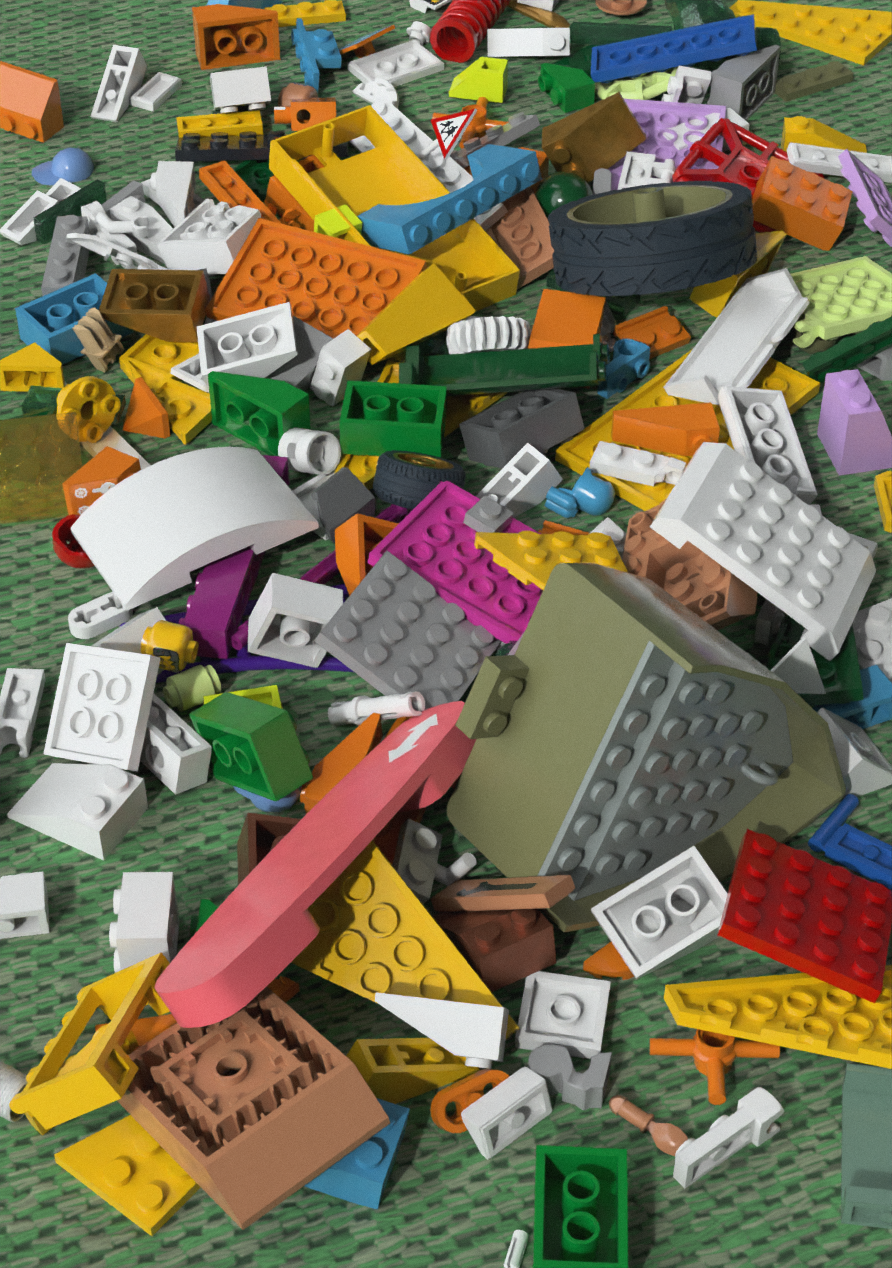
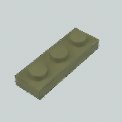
M838 61L829 62L823 66L809 68L806 71L777 79L775 94L785 102L851 82L853 81L854 73Z

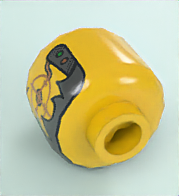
M159 620L153 627L148 626L146 628L140 652L141 654L160 657L159 669L179 673L186 667L187 663H194L199 644L197 641H193V633L189 627Z

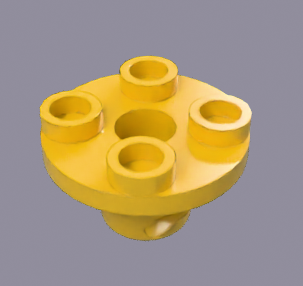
M95 376L79 378L71 384H67L57 396L58 425L62 432L73 440L96 443L112 424L115 414L120 409V399L116 397L113 388L106 381Z

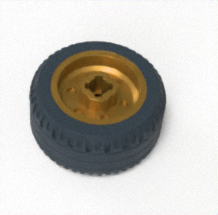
M386 451L379 456L377 461L373 491L383 501L400 507L414 509L441 481H449L464 489L466 473L460 465L436 456L409 451Z

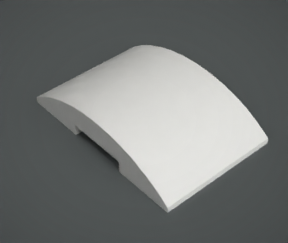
M215 447L170 457L124 479L97 499L72 525L71 532L127 611L192 583L190 571L248 546L257 555L319 528V524L258 450L243 447Z

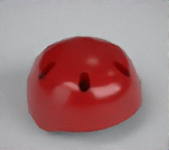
M68 515L61 519L53 529V550L58 558L70 567L85 569L95 566L71 532L72 525L80 516Z

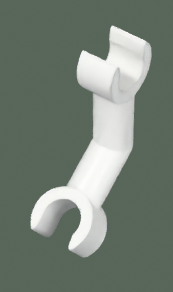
M98 201L86 206L92 213L88 216L94 224L99 223L110 234L133 233L136 237H146L149 235L147 230L149 222L146 215H136L129 221H113Z

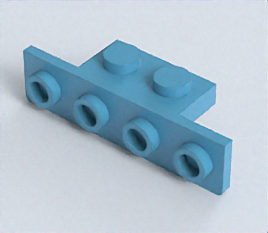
M296 18V29L291 30L292 45H296V58L300 59V71L304 72L305 85L314 87L318 93L320 74L318 68H341L342 58L332 31L324 29L306 31L302 18Z

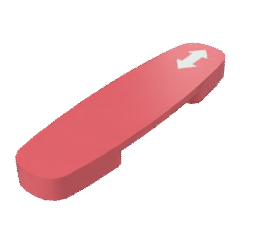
M450 702L422 711L420 716H413L396 728L291 829L207 919L159 976L154 987L180 1027L195 1028L218 1023L232 1016L253 1000L320 932V927L308 910V907L337 879L396 813L426 807L440 799L462 773L476 742V739L468 738L455 726L465 702Z

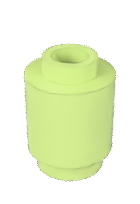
M197 665L170 676L166 679L167 686L163 687L164 697L171 708L176 706L180 712L204 703L203 696L215 695L221 692L219 677L211 665L205 667Z

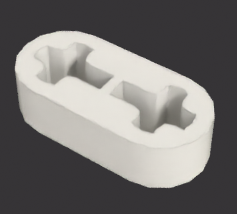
M114 592L107 593L76 607L69 613L68 623L70 632L73 636L80 639L95 637L128 621L133 615V608L126 611Z

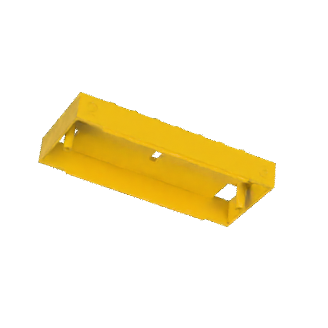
M371 105L270 141L269 169L309 216L315 221V215L335 209L351 227L348 233L336 238L370 246L337 208L344 204L358 216L378 204H413L450 193ZM361 136H366L375 146L374 149L344 160H340L333 152L334 146ZM315 155L325 167L307 173L297 160ZM474 218L411 254L383 249L425 260L427 268L434 263L447 275L449 281L468 299L476 311L516 295L520 269Z

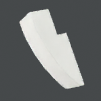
M60 178L46 194L37 190L0 229V234L19 245L35 242L55 229L57 216H77L81 212V207L89 203L81 188Z

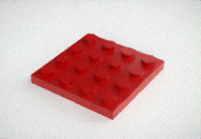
M747 828L740 843L717 935L875 1004L882 992L892 925V891L880 883L870 882L856 876L841 866H833L813 857L804 850H796L775 841L774 838L767 834H759Z

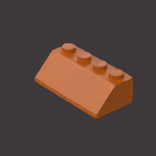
M0 61V128L43 143L64 128L58 80Z

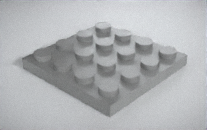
M389 551L383 554L314 640L385 696L405 694L413 691L420 692L425 700V710L441 704L459 701L479 673L485 657L491 656L501 640L495 638L481 625L475 626L464 617L465 614L462 608L455 603H447L435 592L432 584Z

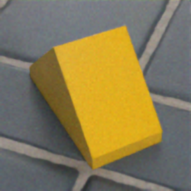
M35 342L0 360V391L60 392L65 387L62 363Z

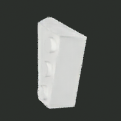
M205 199L157 243L167 269L199 270L207 268L208 277L226 274L258 218H261L260 210L240 205L230 208L227 202L221 201L215 205L213 199Z

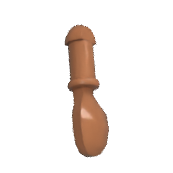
M616 1095L610 1099L609 1108L616 1116H621L639 1128L643 1134L649 1131L655 1145L664 1153L675 1156L678 1148L688 1140V1136L679 1127L671 1123L654 1122V1114H648L628 1101L627 1097Z

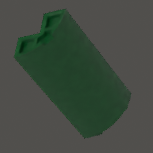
M593 334V344L434 356H423L419 346H407L406 363H399V383L447 386V396L599 386L602 381H606L605 364H609L610 360L608 344H603L600 334Z

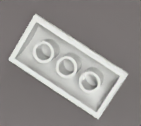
M723 386L719 392L718 401L734 450L747 460L757 464L763 472L778 483L783 484L792 476L798 477L796 496L806 504H811L818 494L782 391Z

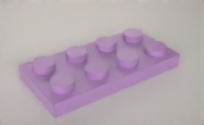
M846 149L838 156L843 166L840 171L850 182L848 188L858 199L856 205L866 216L864 222L867 227L874 233L877 231L882 233L883 239L892 247V198L883 179Z

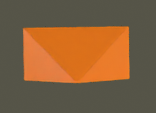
M136 378L123 430L164 439L170 437L168 412L143 378Z

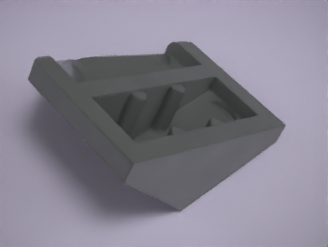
M342 467L312 492L313 499L317 500L320 521L329 540L334 544L335 529L357 513L375 518V497L347 467Z

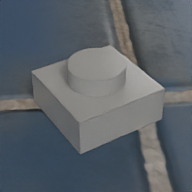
M485 495L466 512L463 523L477 532L501 533L511 523L514 512Z

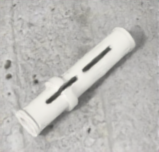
M417 691L376 698L362 695L354 697L352 701L332 703V707L328 708V718L333 725L341 726L351 723L360 725L372 713L381 714V720L420 716L422 714L421 711L425 710V700L423 695Z

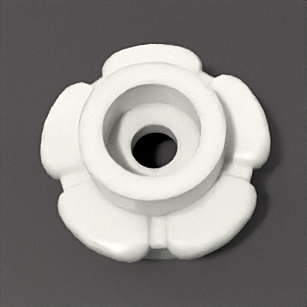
M415 21L411 28H407L406 32L410 35V41L415 40L420 45L430 43L431 28L426 24Z

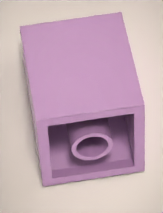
M859 370L827 373L817 435L839 475L892 468L891 433L880 407Z

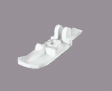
M71 233L66 236V242L81 245L104 256L106 261L112 255L115 257L114 260L127 267H132L133 264L137 266V269L169 270L142 255L95 235Z

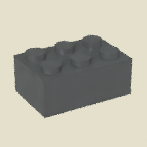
M556 388L521 391L459 424L469 460L483 463L485 466L503 468L527 443L544 455L550 447L572 440L574 434L585 429L576 393Z

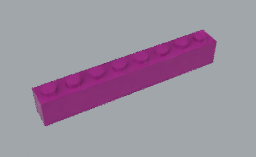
M262 455L289 487L288 457ZM248 546L204 565L203 572H198L194 595H189L187 600V614L185 618H180L178 623L192 630L193 641H197L199 644L197 656L228 659L232 648L229 638L237 631L266 551L256 555Z

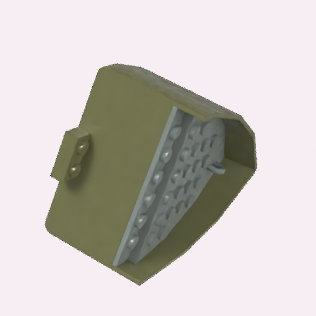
M559 563L554 567L515 655L486 656L455 725L468 738L476 739V742L448 802L447 815L452 825L507 878L571 875L575 885L573 892L551 908L540 909L563 932L599 926L600 924L592 914L591 908L692 846L696 847L719 882L728 879L733 875L740 843L747 828L759 834H767L774 838L775 841L784 844L838 803L845 795L846 787L828 723L786 682L652 580L595 563Z

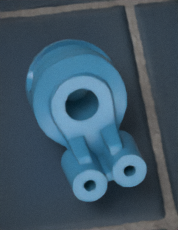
M587 467L572 490L557 489L552 486L546 495L547 500L544 506L565 518L575 517L578 509L592 516H599L610 509L614 501L615 491L610 482L592 475L593 470Z

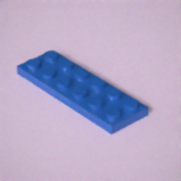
M754 14L592 47V80L595 83H609L618 78H635L642 73L652 71L664 72L672 67H689L697 62L707 60L719 61L727 56H744L752 51H757Z

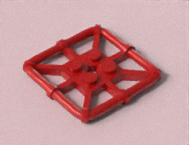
M721 118L710 127L700 140L692 144L689 154L678 165L672 175L673 182L719 181L735 183L749 188L753 199L757 182L771 156L788 162L789 159L787 152L778 147L779 144L772 141L770 143L731 122L730 119ZM719 135L724 136L731 151L729 155L710 146ZM740 140L757 148L763 153L761 155L754 153L753 151L744 147ZM702 158L719 166L718 169H691L698 159ZM815 173L819 177L824 178L822 173ZM755 220L752 225L755 231L759 233L778 231Z

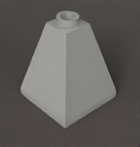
M293 316L298 355L265 378L285 381L305 391L310 388L321 348L333 340V338Z

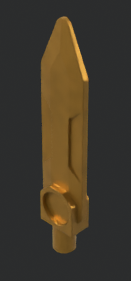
M511 0L508 7L547 27L570 28V31L573 30V27L563 16L553 11L517 3L518 0Z

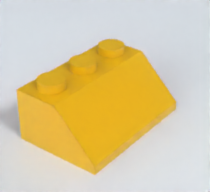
M782 230L756 233L757 261L755 264L737 275H732V277L694 287L689 299L712 316L718 317L747 278L768 273L787 234Z

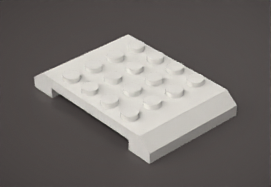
M703 442L650 525V528L679 549L688 540L805 627L800 639L805 635L809 646L829 661L839 653L876 573L873 558L868 549L850 537L843 528L834 525L822 516L815 507L803 502L791 493L785 485L775 481L763 472L757 464L747 460L726 443Z

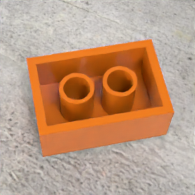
M771 156L757 182L752 199L754 220L775 230H782L787 235L821 250L830 251L844 228L852 191L841 184L833 183L813 172L796 167L786 160Z

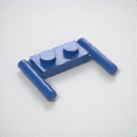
M848 794L809 839L808 846L815 852L824 851L825 857L892 890V846L844 823L859 805L857 796Z

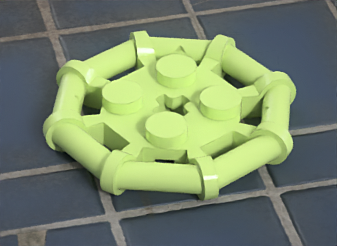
M678 66L669 68L664 72L652 71L642 73L635 78L623 77L609 83H595V94L602 100L620 92L624 99L649 100L667 91L670 76H675Z

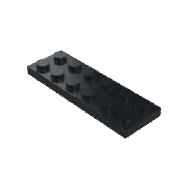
M252 131L241 132L240 136H228L226 132L212 133L211 137H200L199 133L183 134V138H178L175 158L176 161L265 160L269 159L270 141L286 135L284 131H270L268 135L257 136V133ZM347 142L333 147V152L338 158L348 157Z

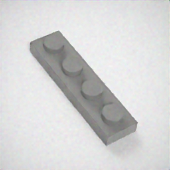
M524 112L517 113L508 118L509 123L503 126L496 125L486 130L487 135L480 139L476 137L463 143L464 148L459 151L453 150L450 157L462 168L469 166L467 155L487 144L505 146L540 126L537 115H525Z

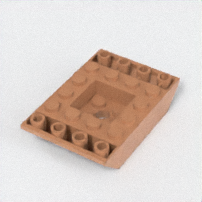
M666 499L659 505L645 512H638L629 519L622 561L628 573L652 580L716 630L755 614L758 592L688 540L679 549L650 528Z
M267 986L245 1007L218 1023L195 1028H183L178 1023H175L130 1053L128 1056L139 1069L122 1099L117 1100L242 1230L246 1229L390 1124L388 1115L355 1064ZM230 1069L240 1070L232 1076H222Z

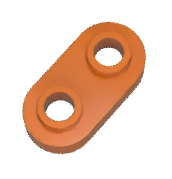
M483 1069L442 1089L435 1095L431 1103L430 1111L433 1122L437 1127L447 1132L462 1133L467 1131L461 1117V1112L484 1095L483 1091L486 1084L491 1083L494 1088L507 1079L509 1075L496 1069ZM453 1101L456 1105V1111L454 1115L448 1117L446 1107Z

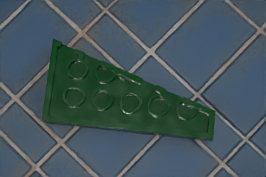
M789 615L786 622L781 624L767 656L768 663L766 668L770 671L801 640L800 638L804 632L805 627ZM852 622L839 653L831 661L810 647L826 694L797 693L811 707L864 700Z

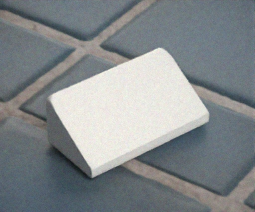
M522 1067L461 1112L463 1123L479 1151L487 1160L552 1113L553 1110L546 1080L528 1067Z

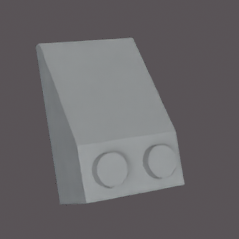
M773 45L725 61L717 70L711 73L709 84L711 92L707 105L726 106V109L731 108L747 121L775 94L780 46Z

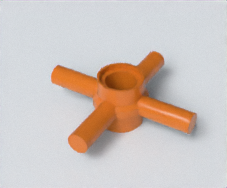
M479 97L476 104L467 105L462 108L461 112L476 109L477 112L462 135L459 143L461 149L464 148L463 143L476 137H479V139L484 137L486 130L509 123L489 120L487 118L486 107L488 99L486 97ZM433 113L432 119L450 114Z
M697 1029L693 1039L650 1038L649 1054L693 1056L694 1064L698 1071L707 1076L709 1102L713 1105H721L726 1101L725 1074L730 1071L732 1062H734L736 1057L779 1058L780 1046L753 1040H735L733 1036Z

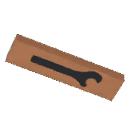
M571 875L458 880L430 899L434 910L438 912L542 909L554 906L573 892L575 885Z

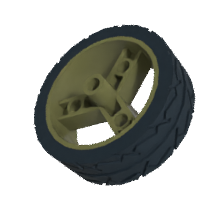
M683 181L622 188L569 202L556 208L548 216L551 246L554 249L552 257L555 280L561 289L572 293L598 296H626L681 290L732 277V275H737L749 269L757 261L755 228L752 226L754 222L752 192L749 188L735 183Z

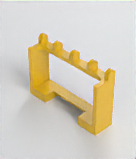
M162 952L85 986L80 990L77 995L78 1003L73 1010L64 1015L62 1019L63 1027L57 1037L49 1040L44 1047L46 1054L42 1061L27 1074V1085L21 1093L16 1094L10 1101L9 1106L13 1112L23 1114L30 1111L47 1130L122 1099L139 1068L121 1046L146 1005L149 1004L159 1016L170 1012L154 988L157 979L170 964ZM96 1008L101 1009L111 1022L86 1064L54 1078Z

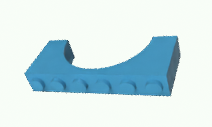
M487 144L467 155L473 177L472 182L452 193L423 202L405 205L378 204L357 216L362 221L361 235L370 246L411 254L542 180L536 152Z

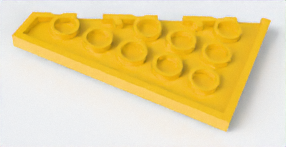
M373 840L308 907V910L320 927V932L291 963L375 1002V994L377 992L503 1007ZM509 1014L506 1039L520 1029Z

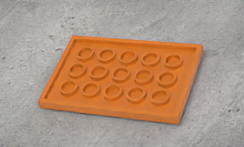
M258 218L207 305L205 312L207 318L220 321L290 302L293 316L331 338H336L347 329L357 336L405 287L427 268V263L422 259Z

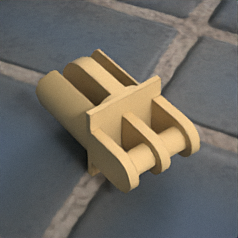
M90 308L85 314L86 316H83L78 321V325H75L72 329L84 346L81 354L87 355L93 366L105 373L108 370L107 365L109 363L113 364L116 361L115 356L124 352V347L120 342L122 336L112 333L98 309Z

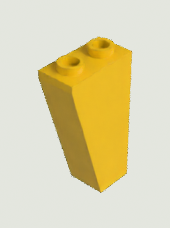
M433 263L405 287L357 337L371 348L368 361L374 365L406 350L407 346L417 345L446 331L453 323L467 319L476 310L469 303L468 299L449 281L447 275Z

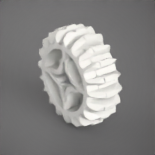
M513 316L470 318L469 320L453 323L447 328L446 344L449 354L528 349L532 330H530L528 321Z

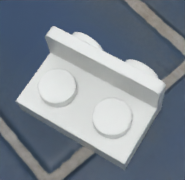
M678 66L675 76H670L668 94H663L661 101L701 104L711 81V71Z

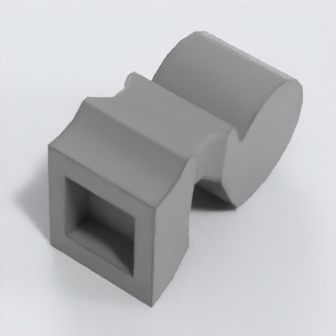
M553 1044L543 1045L534 1049L529 1055L528 1068L546 1080L549 1096L561 1093L563 1102L575 1104L581 1110L589 1108L601 1109L610 1076L612 1052L599 1053L592 1056L589 1069L584 1073H579L573 1067L567 1048Z

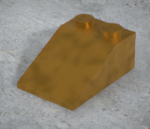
M620 92L542 128V149L556 171L575 173L587 183L594 180L596 170L601 168L609 169L623 158L627 151H632L647 139L645 132Z
M112 269L99 312L104 320L167 342H198L197 326L203 325L206 315L205 309L210 300L203 270Z

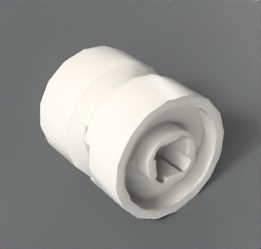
M293 428L285 432L280 439L278 456L288 457L289 470L326 475L330 474L337 467L340 461L341 448L338 439L332 433Z

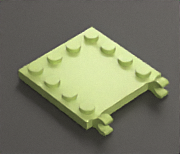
M866 256L790 274L802 297H807L810 302L799 317L798 322L794 324L796 330L804 332L801 337L793 339V343L800 348L810 346L818 336L823 340H835L842 335L858 334L866 330L872 323L883 321L892 316V273Z

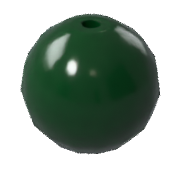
M557 172L546 177L535 191V196L547 218L556 208L593 195L589 184L575 173Z

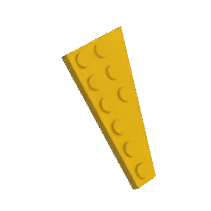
M230 1069L222 1076H232L240 1070ZM131 1115L54 1154L55 1162L151 1236L201 1188Z

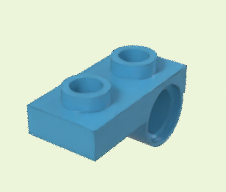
M621 339L615 342L613 346V360L606 365V381H602L601 385L598 386L597 394L608 399L615 393L624 391L627 385L635 379L643 378L650 368V347L634 339Z

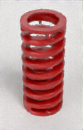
M453 0L430 32V42L435 53L443 60L458 63L469 60L486 37L487 29H491L511 0Z

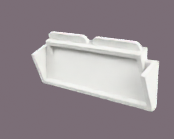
M787 268L750 277L745 280L663 387L668 395L719 405L718 395L723 386L747 388L752 383L779 343L788 334L810 303L807 297H802Z

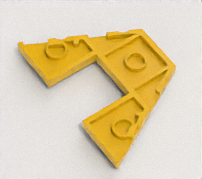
M145 334L119 357L120 368L133 384L136 378H143L168 412L169 427L183 444L187 445L212 421L210 394L179 382L181 379L171 374V368L199 353L198 342H167Z

